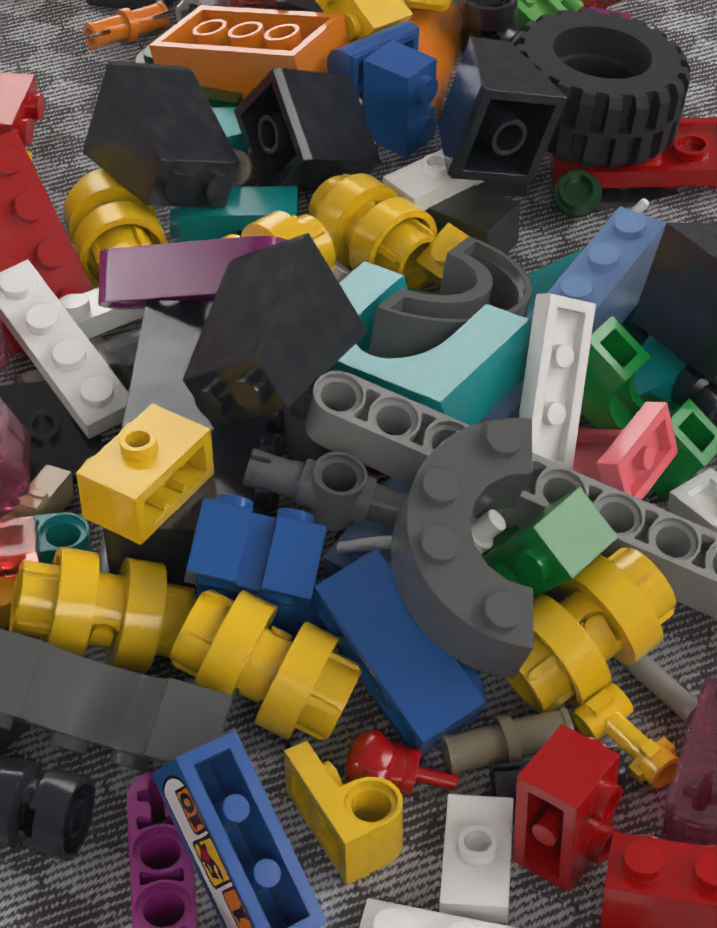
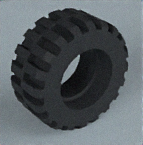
M572 9L560 10L557 15L547 13L540 16L536 21L532 20L514 38L512 44L567 97L545 153L554 154L555 159L567 163L569 160L581 162V166L594 168L595 165H606L607 168H620L626 163L635 166L644 163L648 158L652 160L665 151L675 140L691 79L690 67L680 46L674 40L668 41L666 34L658 28L651 29L646 26V22L636 18L629 20L623 18L622 14L614 12L603 14L597 13V10L584 9L582 12H573Z

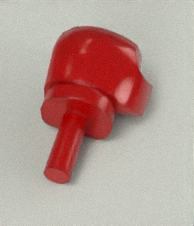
M366 730L354 738L346 761V780L348 782L364 777H381L391 781L400 790L401 794L411 796L415 782L456 792L459 776L419 766L422 750L409 748L408 745L395 741L390 742L377 730Z

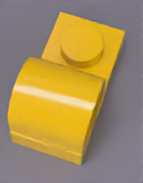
M308 741L284 750L286 792L346 885L370 875V873L389 865L398 858L403 848V797L400 790L391 781L381 777H364L343 785L334 765L330 761L322 763Z

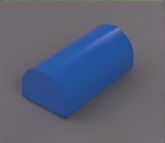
M401 21L337 48L328 55V73L351 76L356 93L363 91V60L391 40L418 51L420 27L410 21Z

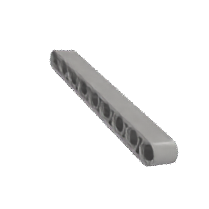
M329 371L315 381L304 423L306 433L320 446L334 452L349 453L357 457L364 465L409 485H412L425 459L439 444L456 432L470 426L343 371ZM384 431L393 433L394 435L387 434ZM532 452V475L515 506L507 509H494L504 518L506 527L510 528L517 525L520 529L550 505V503L581 487L618 536L600 555L609 558L620 548L638 550L661 571L670 584L677 602L717 619V532ZM661 551H664V552L668 553V554L671 555L672 557L667 556L666 554L662 553Z

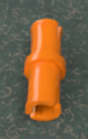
M158 1L152 5L135 10H130L129 8L119 9L114 16L94 22H87L83 25V35L100 32V35L85 39V42L91 50H96L119 41L131 43L138 40L139 35L159 29H166L170 26V16L156 19L153 17L169 12L168 8L163 2Z

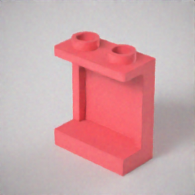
M645 402L623 430L578 428L572 470L642 500L678 453L667 402Z

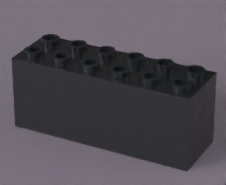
M146 300L122 428L137 418L152 403L210 428L214 475L142 545L103 527L109 573L118 575L121 564L127 557L158 562L166 566L167 583L193 587L195 589V584L186 583L184 579L203 497L216 500L217 495L221 493L241 496L254 503L253 513L274 517V515L267 514L268 509H278L279 494L243 485L254 448L283 458L282 437H276V434H284L283 410L213 428L207 417L197 408L194 397L182 380L213 301Z

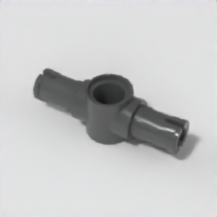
M254 448L243 485L247 487L263 489L295 499V505L305 507L306 512L315 517L313 523L327 526V530L331 531L347 529L355 522L365 524L366 520L395 526L398 514L408 494L407 492L378 484V478L367 475L364 464L357 457L338 451L326 453L318 458L317 461L307 458L306 463L275 456Z

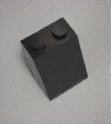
M470 37L438 121L446 171L452 179L519 184L533 183L567 97L509 41Z
M108 61L82 152L146 206L226 207L240 162L194 72L184 66Z
M287 68L272 69L234 109L259 187L297 186L298 192L318 189L324 181L333 176L358 173L369 174L381 164L378 156L377 142L371 136L363 113V102L359 94L356 93L351 76Z
M667 222L632 321L713 384H717V223Z
M309 233L234 258L227 265L182 379L194 397L197 408L207 417L213 428L289 409L321 375L325 374L368 332Z

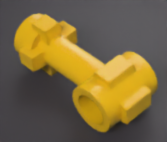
M610 682L583 705L576 701L577 708L570 713L576 728L582 735L598 740L607 734L634 760L628 766L629 773L640 784L646 780L653 788L659 789L667 785L676 776L681 767V760L676 756V747L666 737L661 738L657 742H654L651 738L648 739L627 719L634 712V708L629 698L616 684Z

